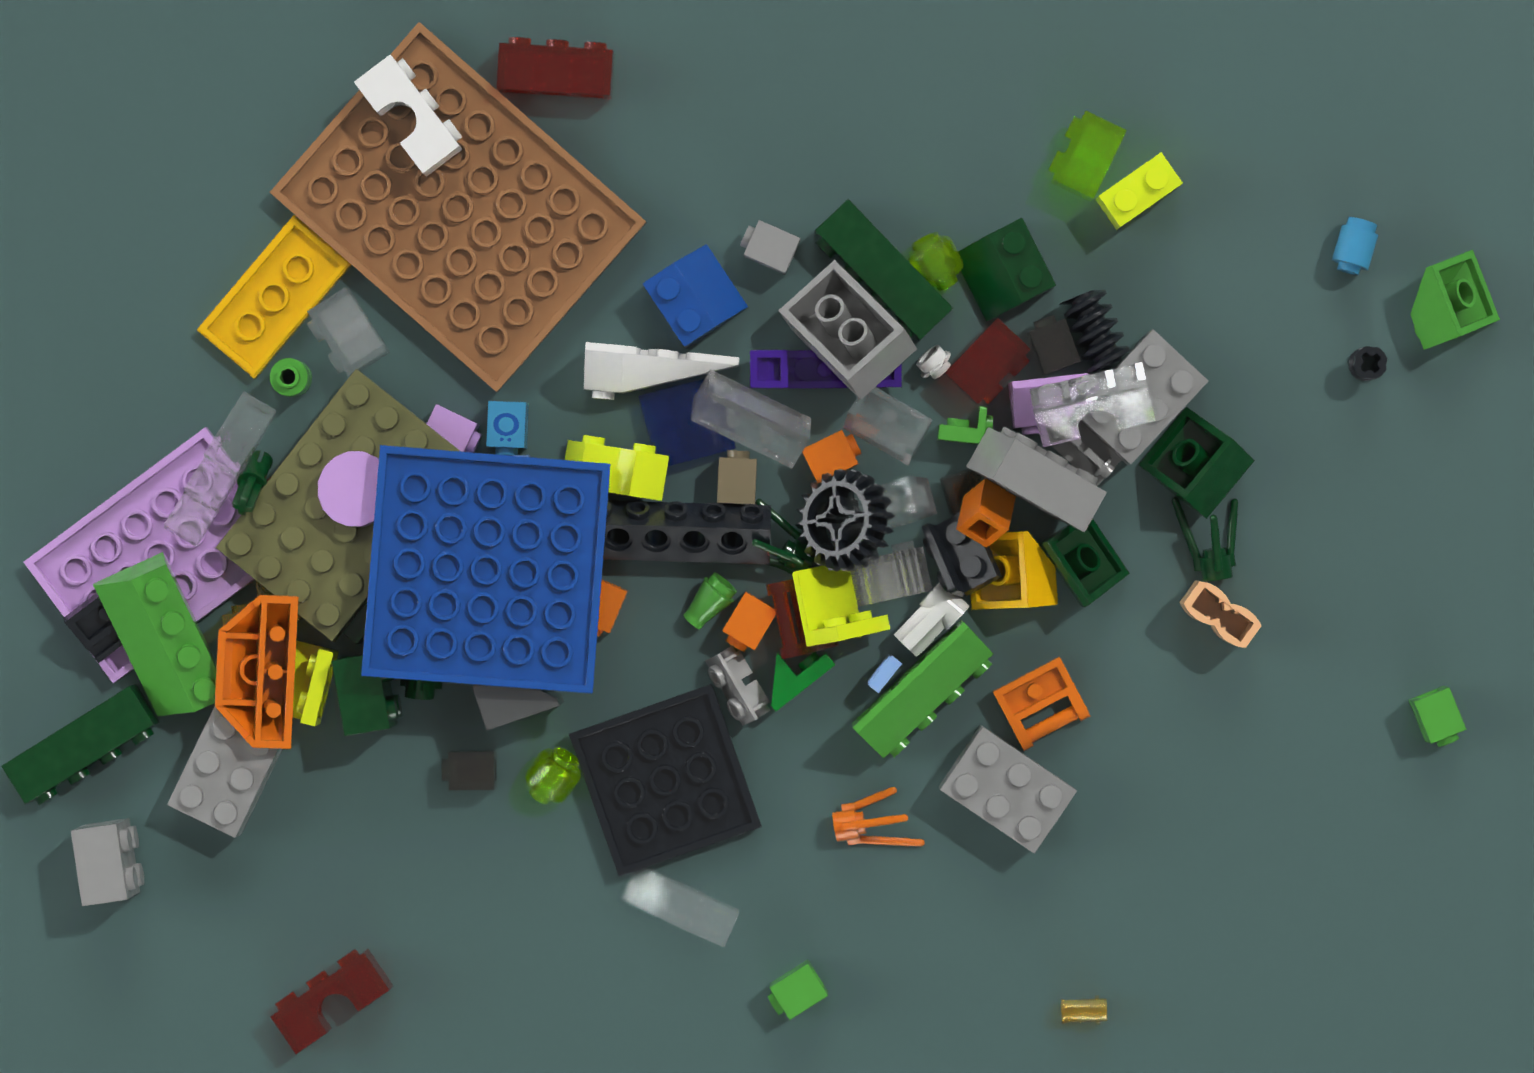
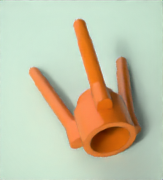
M890 787L853 803L841 804L842 811L832 813L837 842L847 840L848 846L876 844L921 847L925 844L923 839L861 835L867 834L866 828L890 825L908 820L906 814L865 819L863 811L856 812V810L897 792L896 787Z

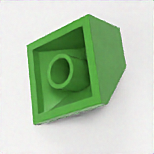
M1473 250L1425 269L1410 313L1415 333L1420 339L1424 350L1500 320Z

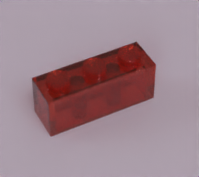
M509 37L508 43H499L496 88L502 93L612 99L615 53L613 50L607 49L606 43L584 42V48L569 47V41L548 39L545 46L531 45L530 38Z

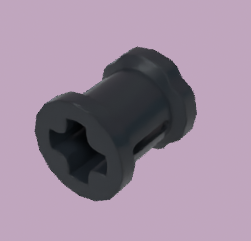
M1365 346L1359 348L1349 358V370L1356 379L1361 381L1377 379L1386 371L1387 357L1378 347ZM1362 355L1375 358L1376 361L1372 364L1374 371H1362L1360 367L1364 363Z

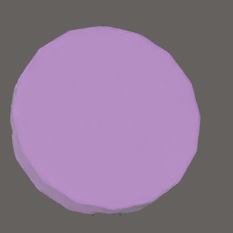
M348 451L334 457L323 468L318 480V498L323 510L332 520L348 527H366L374 523L379 458L363 451Z

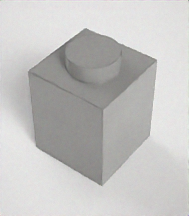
M758 220L756 227L748 226L740 246L746 248L744 252L745 258L786 275L801 238Z

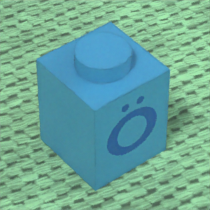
M488 401L486 446L495 447V454L518 455V448L527 449L529 403Z

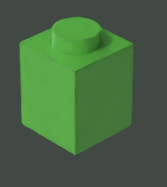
M1441 686L1408 700L1425 742L1430 744L1436 742L1438 747L1445 746L1459 739L1457 733L1467 730L1449 687Z
M807 959L771 982L769 988L772 993L767 997L778 1015L785 1012L789 1020L827 997L828 990Z

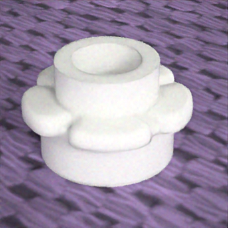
M935 345L927 350L916 363L922 371L921 377L927 378L931 375L933 379H937L942 376L951 366L948 361L951 353L944 351L939 345Z

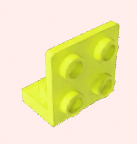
M824 566L793 572L792 576L807 647L890 630L888 614L872 617L871 610L859 612L851 572L842 570L838 572L832 571Z
M296 640L293 718L300 719V723L315 727L321 724L333 676L332 660L337 659L339 651Z

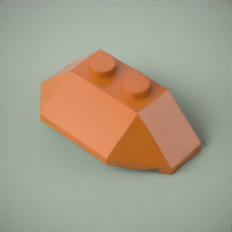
M258 595L218 630L214 706L252 748L291 749L298 596Z

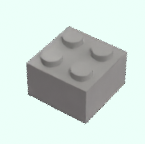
M129 818L85 824L71 830L82 906L128 900L140 893V886L144 885V871L141 863L136 864L134 849L139 847L137 828L130 825Z

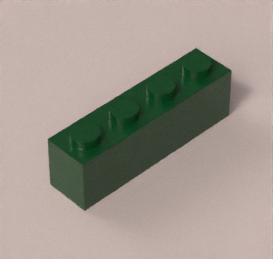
M849 199L815 230V233L819 236V239L815 242L817 246L830 259L836 254L845 264L843 269L858 283L862 281L872 292L870 295L885 310L889 309L898 319L897 322L906 330L910 338L915 336L920 341L952 311L953 307Z
M134 684L75 719L1 767L25 804L36 800L38 805H41L59 794L55 787L68 780L70 785H73L90 775L91 773L87 767L100 760L104 766L122 755L123 753L119 747L131 740L136 746L154 735L151 728L160 722L138 686Z

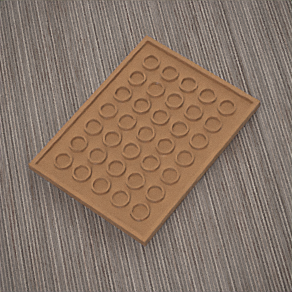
M418 22L390 55L396 62L403 58L416 74V77L411 80L419 92L425 88L440 106L434 112L442 123L449 119L462 135V138L457 141L462 150L426 177L400 144V142L412 134L416 127V115L413 109L407 106H396L380 116L359 90L270 193L498 393L647 222L424 25Z

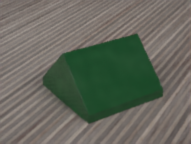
M1093 518L1085 532L1067 524L1039 543L1082 607L1090 605L1130 574Z

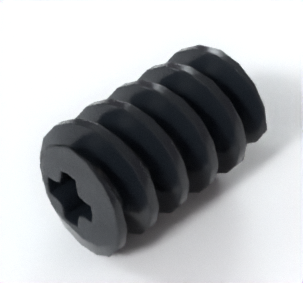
M1091 290L1059 304L1072 306L1064 314L1065 319L1078 320L1070 327L1071 333H1083V336L1075 342L1076 347H1089L1081 356L1082 361L1095 362L1087 370V373H1092L1121 361V357L1130 350L1128 346H1116V343L1124 336L1123 332L1110 331L1118 322L1117 318L1104 317L1113 308L1111 304H1099L1098 302L1107 294L1106 290Z

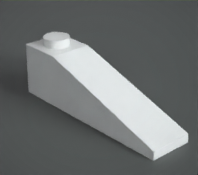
M586 342L584 390L592 391V398L614 400L615 393L624 394L738 367L740 358L690 352L684 354L663 349L641 350V348L634 346Z

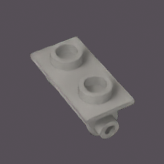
M1067 408L1041 435L1072 466L1077 469L1080 468L1098 478L1096 486L1104 478L1106 479L1122 460Z
M730 646L705 661L709 667L708 675L716 687L722 689L728 700L727 707L729 712L736 720H740L742 726L757 720L770 711L767 705L770 701L757 679L746 686L741 680L753 672L740 650L736 651L733 646Z

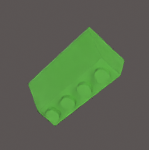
M163 552L93 583L157 716L196 712L215 703L216 661Z
M960 620L852 722L853 729L882 758H885L889 753L893 757L897 756L910 743L906 737L916 727L923 731L936 719L937 715L933 711L943 701L950 705L965 691L961 686L965 680L971 675L975 679L979 678L992 665L988 660L993 655L992 651Z

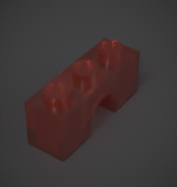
M355 948L337 961L340 966L339 969L330 975L325 970L321 971L306 982L309 989L297 997L294 991H292L275 1003L278 1010L270 1017L295 1054L318 1040L331 1029L322 1012V1004L325 997L332 994L344 995L360 1011L393 987V984L369 949L359 954Z

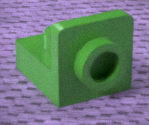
M979 406L976 428H969L970 420L947 418V425H938L937 440L978 445L987 428L993 429L994 416L987 415L988 407Z

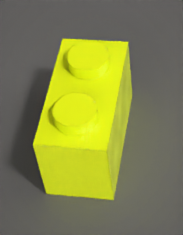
M1161 152L1100 194L1095 200L1115 229L1118 230L1177 189L1183 182Z

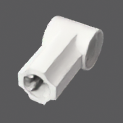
M940 582L919 603L920 607L893 634L916 657L935 640L943 629H949L969 608V605L960 596L946 592Z

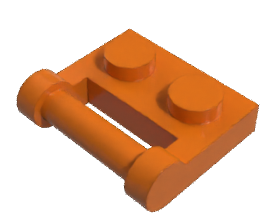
M1059 656L992 691L1023 751L1034 746L1033 742L1077 719L1083 721L1091 717ZM1066 696L1068 697L1071 706L1027 729L1024 728L1021 722L1022 719Z

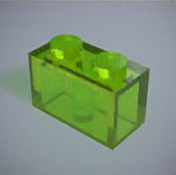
M1088 111L1084 112L1081 119L1074 116L1065 134V137L1071 139L1065 153L1057 150L1048 171L1054 173L1050 182L1091 202L1127 130Z

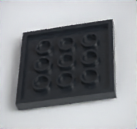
M712 684L569 733L619 877L762 827Z

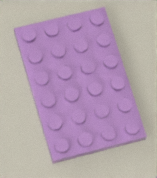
M205 427L26 559L24 564L65 617L97 593L93 583L163 552L196 621L199 622L255 580L216 548L241 516L238 514V510L232 507V501L238 489L237 479L241 472L210 430ZM123 645L98 663L112 683H116L134 670Z

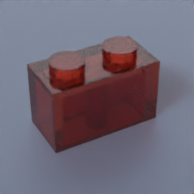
M997 318L944 375L976 405L982 400L989 404L1004 389L999 382L1008 373L1015 377L1029 363L1030 360L1025 355L1031 349Z

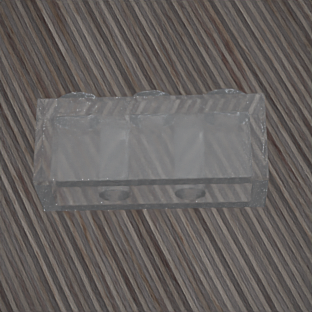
M711 369L693 398L691 421L790 468H793L810 440L811 417Z

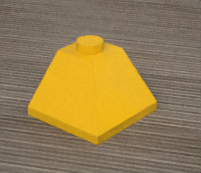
M1028 531L1006 532L989 546L1002 578L971 594L972 610L1058 605L1056 567Z

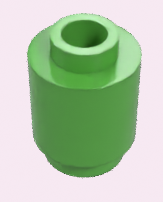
M285 358L276 362L272 367L270 383L279 394L298 397L309 390L312 383V373L304 362L293 358ZM287 370H292L295 374V380L291 384H285L283 380Z

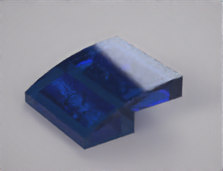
M717 375L638 396L651 445L656 446L655 454L669 456L668 467L736 449Z

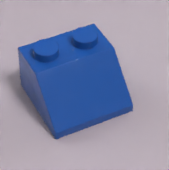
M707 244L677 260L642 283L685 349L748 308Z

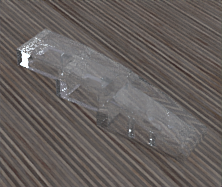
M243 391L204 452L203 460L185 486L182 497L164 523L166 530L190 544L198 546L235 486L239 474L243 472L276 414L275 409Z

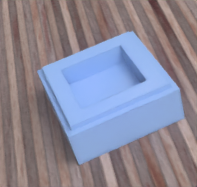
M888 654L867 680V684L879 693L902 663L892 654Z

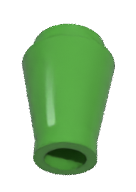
M714 572L710 578H704L688 610L683 614L684 618L695 628L701 629L709 620L734 602L732 597L736 594L737 590L723 576Z

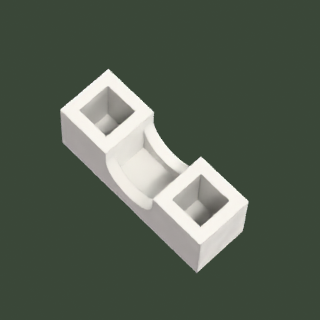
M389 55L354 81V83L380 116L396 106H407L413 109L416 115V127L412 134L400 142V144L427 177L462 150L457 142L462 138V135L449 119L442 123L434 112L440 106L426 88L419 92L411 80L416 77V74L402 58L396 62Z

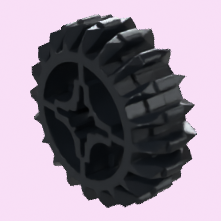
M838 469L834 471L833 477L830 473L822 474V483H817V481L810 483L813 491L812 494L805 493L801 495L806 501L805 508L800 507L796 509L799 514L803 515V519L796 523L795 526L798 529L804 530V532L797 540L807 545L804 553L815 557L814 562L816 564L827 567L832 571L852 572L855 571L856 567H868V559H879L878 547H888L883 538L885 534L894 532L892 528L887 526V521L894 518L895 515L892 512L886 511V508L893 501L889 497L883 496L885 488L880 484H876V479L872 476L863 475L861 471L853 469L851 471ZM854 493L860 499L864 512L860 511L858 500L854 499ZM826 529L830 531L832 541L835 542V547L830 542Z

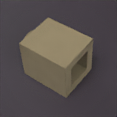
M727 450V458L719 457L717 503L755 504L757 459H750V451Z

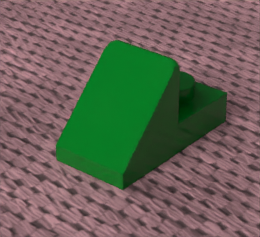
M777 651L771 702L775 712L835 666L834 661L827 652L819 656L814 651L798 664L802 671L796 675Z

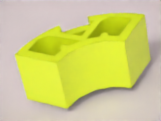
M583 435L582 442L568 440L565 460L611 464L609 493L662 501L669 456L655 454L656 446L634 443L633 450L604 446L605 438Z

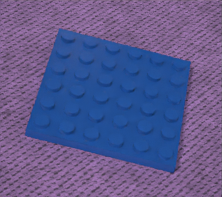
M380 445L361 676L593 694L611 464Z

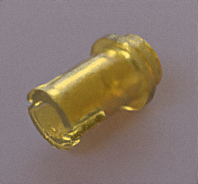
M1095 995V999H1061L1062 1024L1096 1022V1025H1100L1101 1021H1107L1106 998L1099 999V995Z

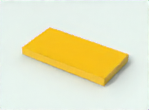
M293 215L198 327L197 331L251 377L256 379L352 265L297 216Z

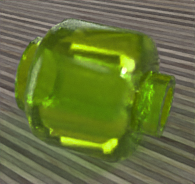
M933 232L912 243L911 247L913 250L908 256V261L933 287L936 286L938 291H942L958 282L956 275L963 269L964 263L951 237L946 235L939 236L938 232Z
M561 747L547 748L540 751L525 774V781L530 787L529 794L542 804L564 802L581 778L578 759L571 752Z

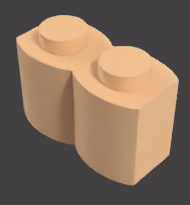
M1194 581L1180 601L1181 607L1191 618L1211 625L1216 635L1231 645L1246 648L1261 628L1259 620L1252 612L1240 605L1231 604L1227 596L1210 583Z

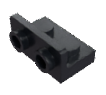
M958 513L938 525L927 523L922 526L925 535L923 545L929 556L933 559L935 558L940 570L937 572V577L946 592H950V594L966 597L1002 578V575L989 546L986 548L956 530L960 514Z

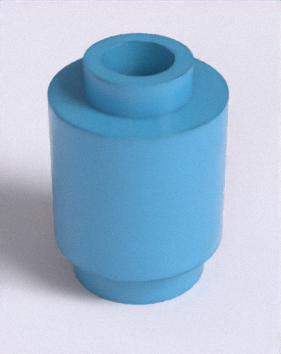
M1348 217L1346 225L1341 226L1332 261L1338 263L1337 270L1352 275H1359L1360 270H1369L1378 239V234L1375 233L1377 224L1360 218Z

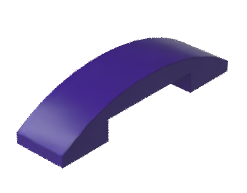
M750 350V388H848L812 350ZM902 363L875 388L902 387Z

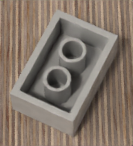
M835 260L778 310L790 329L860 400L917 350L906 330Z
M1152 329L1072 414L1120 457L1126 465H1131L1208 383V380Z
M988 427L966 467L1055 519L1085 532L1107 493L1096 486L1098 478L1068 464V461L1037 446L1038 443L1018 432L1015 433L1006 427H1003L1002 431L998 432Z
M214 706L167 805L236 838L243 833L283 749L252 748Z
M981 724L938 786L942 792L1034 854L1077 792L1067 782Z

